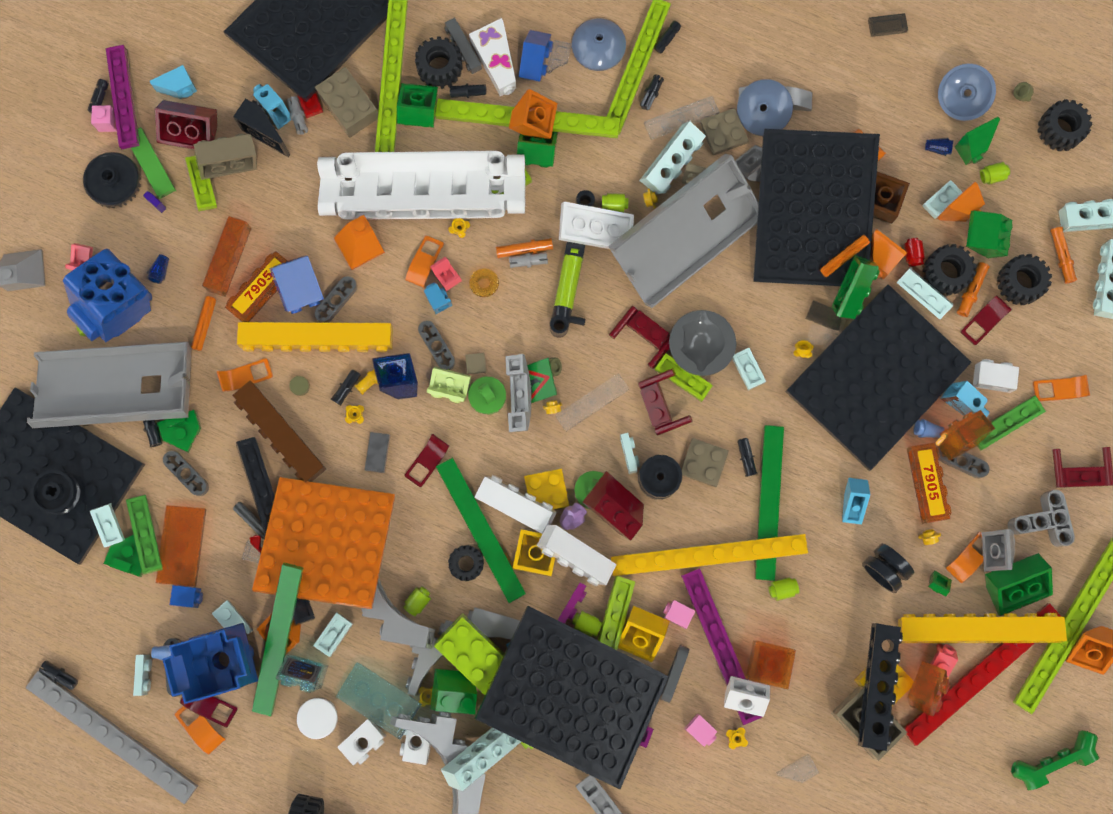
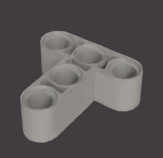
M1059 490L1048 491L1041 495L1040 502L1043 512L1015 517L1008 522V529L1014 531V535L1048 530L1050 541L1056 547L1069 546L1075 539L1066 499ZM1050 495L1054 496L1055 504L1050 501ZM1055 514L1060 517L1059 523L1055 521ZM1037 517L1041 520L1040 527L1036 524ZM1017 521L1022 523V530L1017 528ZM1060 533L1065 537L1064 542L1059 538Z

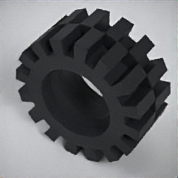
M469 545L455 548L448 559V568L451 574L461 581L476 579L484 568L482 554L476 548ZM463 556H470L474 561V565L469 571H463L459 567V560Z

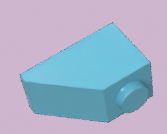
M183 65L150 80L156 92L175 98H187L194 92H197Z
M848 478L844 492L842 522L862 525L871 495L868 480Z

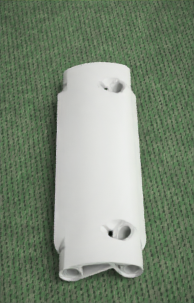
M500 151L356 152L342 153L338 158L318 157L317 165L321 178L318 197L319 216H337L338 214L342 219L354 220L362 215H365L366 219L500 218L504 216L506 210L508 214H525V155L505 156ZM493 176H500V179H494ZM345 178H352V181H345ZM491 190H499V192L494 194Z

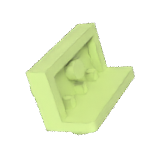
M434 367L427 393L435 398H449L450 401L455 403L464 402L467 398L471 375Z

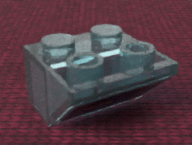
M290 654L286 656L276 679L281 680V685L288 687L298 685L300 686L299 690L309 693L315 692V690L322 688L328 665Z

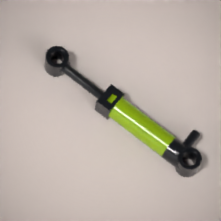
M583 190L577 194L576 204L584 205L580 201L587 199L590 203L585 206L594 207L595 197L591 191ZM567 242L550 321V332L557 338L564 337L567 334L570 323L585 325V318L571 316L586 245L573 242ZM556 323H562L564 325V328L562 330H557L554 328V325Z

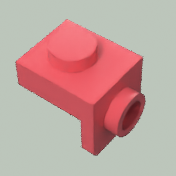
M76 243L72 244L70 263L65 264V268L74 270L92 258L93 247Z
M446 257L431 266L435 277L446 291L462 281Z
M938 643L936 646L937 653L928 668L930 672L948 679L958 661L957 651L948 644Z

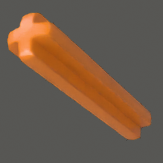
M865 235L858 238L820 269L822 275L828 277L866 247L870 243L869 239Z
M205 297L191 344L193 350L201 351L216 304L214 297Z

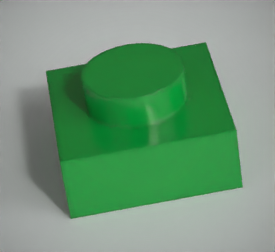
M934 570L930 575L928 587L946 597L950 592L952 580Z

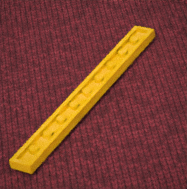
M806 534L613 556L611 561L617 564L613 571V576L802 555L808 554Z

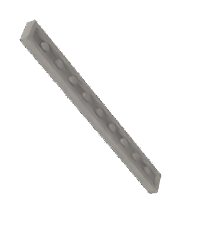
M37 671L26 686V689L183 804L187 803L197 789V784L60 684L54 683L53 679Z

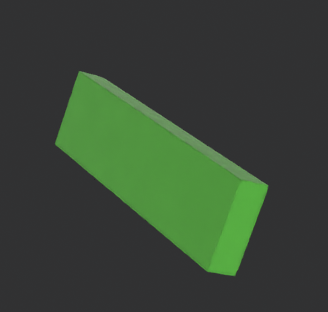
M140 127L138 128L140 146L132 147L131 149L157 197L161 199L173 193L176 189L146 134Z
M1035 395L971 433L970 436L981 451L1043 414L1046 410Z
M146 495L126 499L143 575L163 570Z

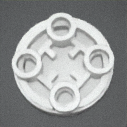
M313 698L306 701L300 707L297 714L299 730L311 739H321L328 736L334 731L338 721V714L334 704L324 698Z

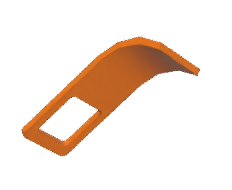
M425 236L409 266L405 280L424 288L431 271V266L435 263L444 243ZM427 240L440 245L435 256L421 251Z
M267 358L235 369L217 371L222 391L237 390L249 381L256 384L273 377ZM264 362L268 376L254 380L250 367Z
M1087 375L1033 382L1034 393L1039 401L1090 396ZM1052 383L1054 397L1040 398L1038 384Z
M978 532L962 553L946 567L960 583L967 580L984 561L983 556L972 547L979 537L982 538V532Z
M182 706L175 713L176 718L193 741L209 755L225 738L210 725L206 718L200 715L187 726L180 717V714L187 709Z

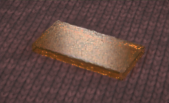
M166 505L160 547L163 570L157 571L156 583L197 586L207 509Z

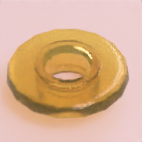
M479 269L471 275L469 281L470 289L479 297H489L498 290L499 278L490 269ZM481 279H488L490 284L488 287L482 288L479 286V281Z

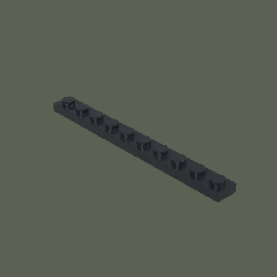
M252 437L237 441L236 447L266 535L275 495L256 438ZM297 598L293 617L295 626L315 619L309 600Z

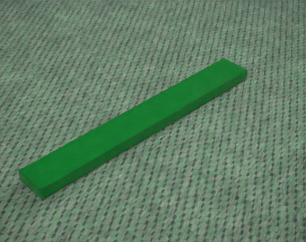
M764 426L757 540L778 537L784 427ZM776 558L756 560L755 579L775 581Z
M453 457L436 466L508 603L526 595Z
M285 562L282 564L252 712L270 717L273 714L304 567Z

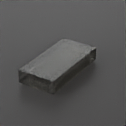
M905 13L869 17L868 19L871 37L907 33L908 31Z
M814 300L805 318L839 333L842 332L847 318L836 316L831 307Z

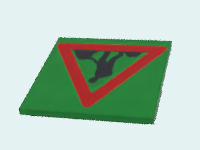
M549 358L527 365L531 384V404L557 395Z

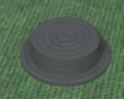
M707 310L692 311L682 316L675 323L669 339L670 352L675 362L686 372L698 376L713 375L722 371L731 362L736 350V336L729 322L721 315Z

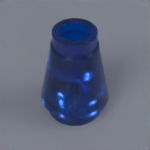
M949 138L926 139L925 150L943 156L951 155L954 140H949Z
M159 254L147 271V279L161 284L166 278L170 259L165 255Z

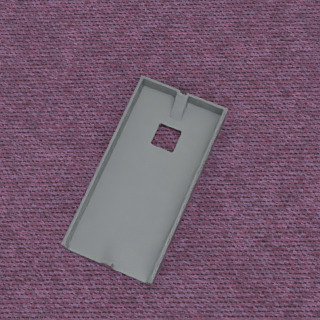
M724 154L608 247L645 305L653 308L757 224L758 201L733 156ZM718 194L726 209L711 220L703 205Z
M188 342L34 352V357L38 360L36 385L34 382H31L30 391L35 396L33 419L27 418V423L32 428L188 418L192 348ZM161 375L159 393L141 394L143 376Z

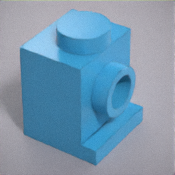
M436 282L429 284L423 290L435 314L452 306L451 300L448 298L444 288H439Z

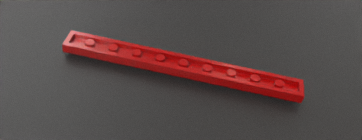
M1047 603L1036 613L1037 617H1045L1047 613H1057V616L1061 617L1050 603ZM1001 643L904 727L907 731L906 736L914 746H918L1035 643Z

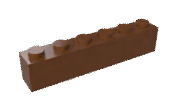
M252 381L246 383L232 395L236 399L234 404L241 411L244 409L248 413L246 418L252 425L256 423L259 426L258 432L264 439H270L272 449L277 454L281 452L285 457L282 459L289 468L293 467L297 471L295 476L299 480L312 482L326 470V467Z

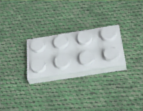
M563 202L561 204L559 240L609 249V245L633 227L634 215Z

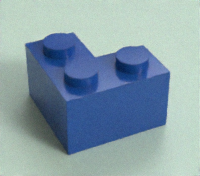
M534 30L529 31L523 44L519 71L520 78L540 82L542 76H546L548 65H545V60L549 58L553 48V41H550L551 34Z

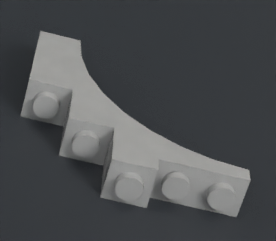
M379 578L373 608H362V616L384 620V624L380 627V640L432 649L435 629L422 626L402 614L387 597Z
M475 607L468 614V619L487 637L512 639L520 620ZM446 620L445 624L441 623L438 634L442 635L453 622ZM434 637L432 649L410 646L413 648L412 652L419 654V656L414 658L412 669L415 670L413 676L408 678L406 688L409 690L407 694L414 696L418 694L423 679L431 667L443 656L434 647V642L438 638Z
M439 712V715L432 714L431 722L430 718L418 716V720L410 719L411 715L399 713L398 717L392 716L391 725L410 730L430 743L440 755L445 765L469 747V745L465 744V740L453 739L457 719L451 717L449 712ZM482 774L463 791L452 787V814L479 813L486 774Z

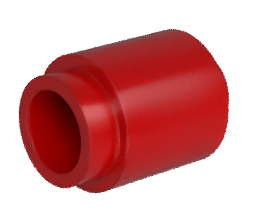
M918 238L907 239V242L903 245L904 250L907 252L905 259L908 266L923 265V260L925 259L923 241L918 240Z

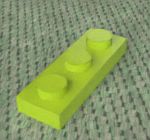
M195 156L185 157L198 211L217 208L210 178L201 180Z
M665 353L656 366L655 371L662 373L673 368L676 375L668 378V380L702 402L713 385L698 375L686 372L671 356Z

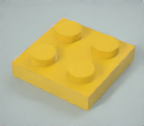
M562 469L524 476L527 493L535 496V501L541 504L546 502L552 505V510L569 506Z

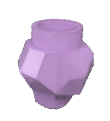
M578 503L566 507L560 518L561 527L564 530H569L580 526L585 522L584 516L587 511Z

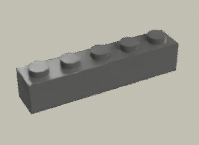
M453 18L445 22L444 29L447 34L449 33L450 40L455 43L456 47L458 46L463 62L465 61L468 72L470 71L471 74L482 70L479 59L456 19Z

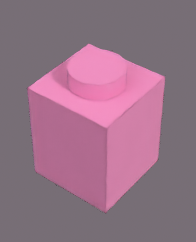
M111 105L92 106L91 124L99 132H117L114 109Z
M672 600L671 603L668 602L663 613H665V619L687 629L695 611Z
M696 714L684 728L704 747L706 744L710 746L717 738L715 736L717 731L699 714Z

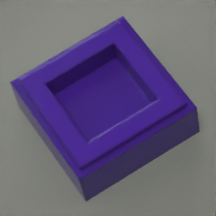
M147 191L143 195L161 213L166 210L164 204L152 193Z

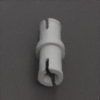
M290 97L291 101L288 98L287 104L291 112L290 119L294 122L296 133L298 135L304 134V131L307 133L308 128L304 120L305 114L301 110L298 97Z
M547 252L509 256L510 268L523 266L530 268L532 265L548 264Z

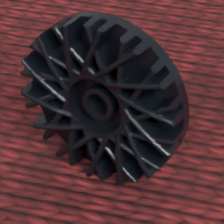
M107 152L98 155L87 165L83 174V186L88 196L102 207L103 205L107 208H115L117 205L122 207V204L127 205L126 201H133L132 197L136 198L135 192L140 191L138 187H141L139 183L142 180L140 177L141 173L138 171L136 164L126 155L117 152Z

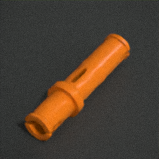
M1063 227L1053 228L1050 232L1058 255V266L1062 270L1065 284L1075 282L1077 278L1073 267L1074 260H1071Z
M552 238L538 241L532 239L531 242L496 247L498 259L553 250Z
M978 263L975 270L976 275L969 284L967 291L962 295L963 300L957 310V314L960 316H969L973 303H976L978 299L977 294L990 268L988 264Z

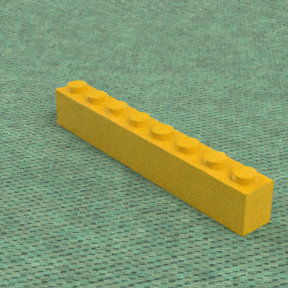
M238 322L237 345L247 352H253L254 349H262L265 352H272L273 349H281L283 352H292V349H300L302 352H311L312 349H319L320 352H330L331 349H338L339 352H349L350 349H357L358 352H368L369 349H376L377 352H388V350H393V326L391 323Z
M972 613L964 614V617H956V614H943L944 617H936V614H923V617H916L915 614H903V617L898 619V627H901L900 632L903 633L902 643H1062L1067 641L1065 617H1058L1057 613H1047L1045 617H1037L1036 613L1024 614V617H1017L1016 613L1004 614V617H996L994 613L984 614V617H976V614Z

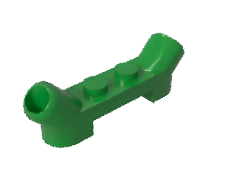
M1081 730L1078 732L1073 748H1064L1058 751V755L1052 758L1051 756L1042 758L1040 763L1035 766L1017 760L1012 765L1011 774L1014 778L1022 780L1028 791L1038 789L1049 784L1046 775L1075 761L1082 766H1087L1100 758L1095 749L1098 737L1096 734Z

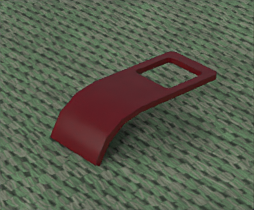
M996 295L961 330V334L973 345H977L1012 309ZM973 322H976L985 330V333L977 341L966 332V329Z
M432 434L422 452L406 472L405 477L417 486L422 487L445 456L449 445ZM417 463L429 470V473L421 483L409 475Z
M182 697L179 702L190 711L225 728L229 726L238 710L237 707L216 697H209L184 704ZM218 704L232 709L225 723L211 717Z

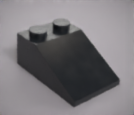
M245 98L233 116L240 129L289 158L290 153L263 111L262 105L255 100L251 102Z

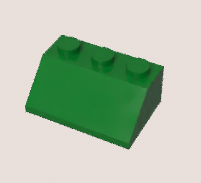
M857 255L854 256L831 306L836 316L855 319L857 315H860L863 309L862 303L871 292L870 286L872 281L877 279L880 272L879 266L875 262Z
M1039 553L1013 563L1012 570L991 571L985 574L986 588L999 616L1053 595L1052 567Z

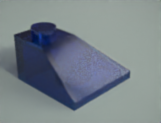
M410 353L372 358L379 391L398 400L417 397L418 381Z

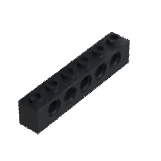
M872 623L858 746L887 751V746L889 747L891 744L889 728L892 726L894 719L891 710L892 705L896 701V694L893 692L894 685L898 682L896 666L900 662L898 648L903 639V633L900 632L901 627ZM885 640L890 644L888 651H884L882 648V643ZM883 660L887 663V670L884 672L879 667ZM880 681H883L885 684V689L882 692H879L877 689V684ZM880 701L883 709L877 713L875 704ZM876 722L881 727L878 733H874L872 730L873 724Z

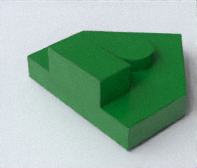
M195 410L188 412V418L165 419L157 423L163 441L188 453L201 430Z
M134 535L125 538L122 542L111 545L103 564L142 577L143 573Z

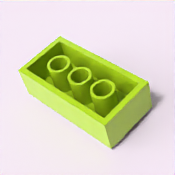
M463 613L434 642V647L486 695L505 653Z

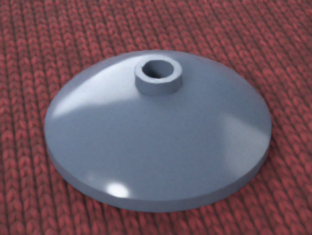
M601 18L588 20L582 23L573 35V54L582 66L590 70H608L616 66L625 54V35L621 28L610 20Z
M962 64L954 67L943 77L938 89L939 103L944 112L950 117L962 121L973 120L984 115L992 106L996 96L994 78L989 71L976 64ZM969 89L972 93L967 97L964 93Z
M769 79L758 80L748 85L741 93L737 104V114L741 124L747 131L758 136H763V129H783L790 121L793 113V101L789 91L779 82ZM762 104L767 105L766 111H761L760 107Z

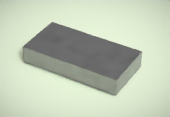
M370 432L365 471L385 473L390 440L389 434Z

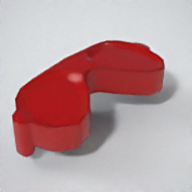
M260 535L250 537L251 545L261 554Z

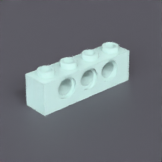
M690 121L682 124L639 181L647 188H650L652 192H655L656 195L666 193L671 187V181L681 174L682 171L680 169L693 158L691 155L694 151L701 148L703 145L702 141L706 136ZM683 141L687 144V149H684ZM672 155L676 158L675 164L672 162ZM661 170L665 171V178L661 176Z
M1107 199L1095 203L1094 200L1086 201L1083 204H1077V202L1066 203L1059 210L1060 224L1063 227V232L1113 228V199Z
M1110 239L1100 249L1102 257L1097 269L1099 280L1095 285L1097 294L1093 302L1094 316L1113 319V282L1109 278V276L1113 278V239ZM1107 294L1111 296L1112 300L1108 299Z
M491 728L445 765L441 771L450 787L463 791L521 743V741Z

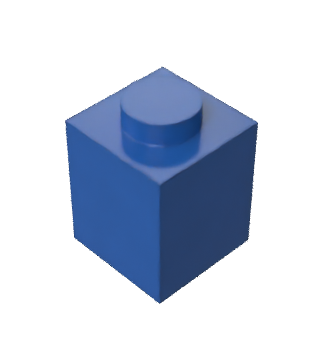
M172 585L169 605L198 608L203 599L201 588Z

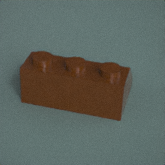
M877 171L873 217L892 224L899 216L910 183Z

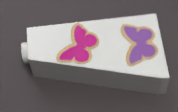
M501 18L469 34L470 43L499 96L509 95L516 89V80L504 22Z

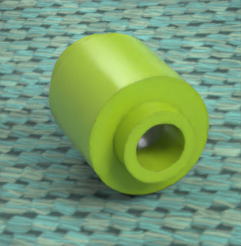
M1004 162L985 166L984 169L980 170V178L983 184L1005 181L1010 175V168Z
M607 193V195H602V209L624 213V209H628V198H625V194Z
M789 577L771 582V586H769L771 598L779 601L795 597V594H799L797 580Z
M422 586L420 589L415 587L405 600L403 608L413 616L420 614L431 600L429 596L431 593Z
M581 611L580 614L576 613L572 624L575 625L574 629L590 637L591 635L596 637L603 622L598 621L599 618Z

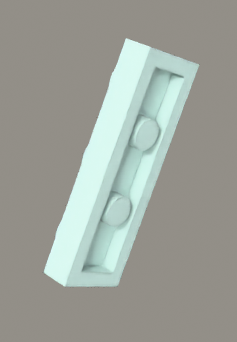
M911 267L897 281L903 289L939 319L954 305Z

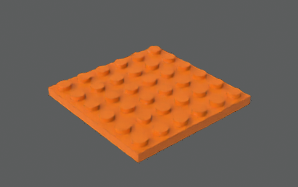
M280 477L252 588L253 592L276 595L282 564L285 562L304 567L298 593L299 599L372 609L395 494Z

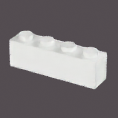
M495 475L484 477L474 498L542 534L546 526L551 525L557 513L552 510V505L546 502L541 504L535 501V496L529 493L524 495L518 492V487L512 484L508 486L503 484L502 479Z
M547 525L537 544L542 549L544 555L557 558V563L564 567H571L574 574L581 577L585 576L588 578L587 582L594 586H598V584L607 585L617 565L557 525Z

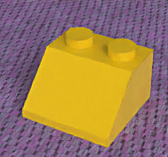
M633 606L622 630L618 648L653 662L666 636L670 621Z

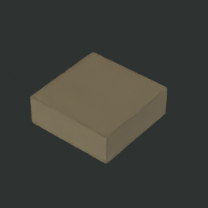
M484 353L465 355L467 374L486 373Z

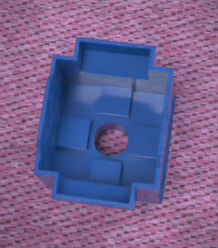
M110 249L102 250L69 272L63 279L70 303L67 315L91 342L99 336L105 342H108L113 337H118L151 311L149 301L152 300V294L130 272L129 266L122 263ZM107 282L113 284V286L107 290L100 289Z
M244 623L189 638V640L170 645L172 656L162 659L172 697L182 694L184 704L240 689L258 681L253 660L254 649L249 645ZM221 652L226 653L229 657V665L227 667L223 666L219 661Z

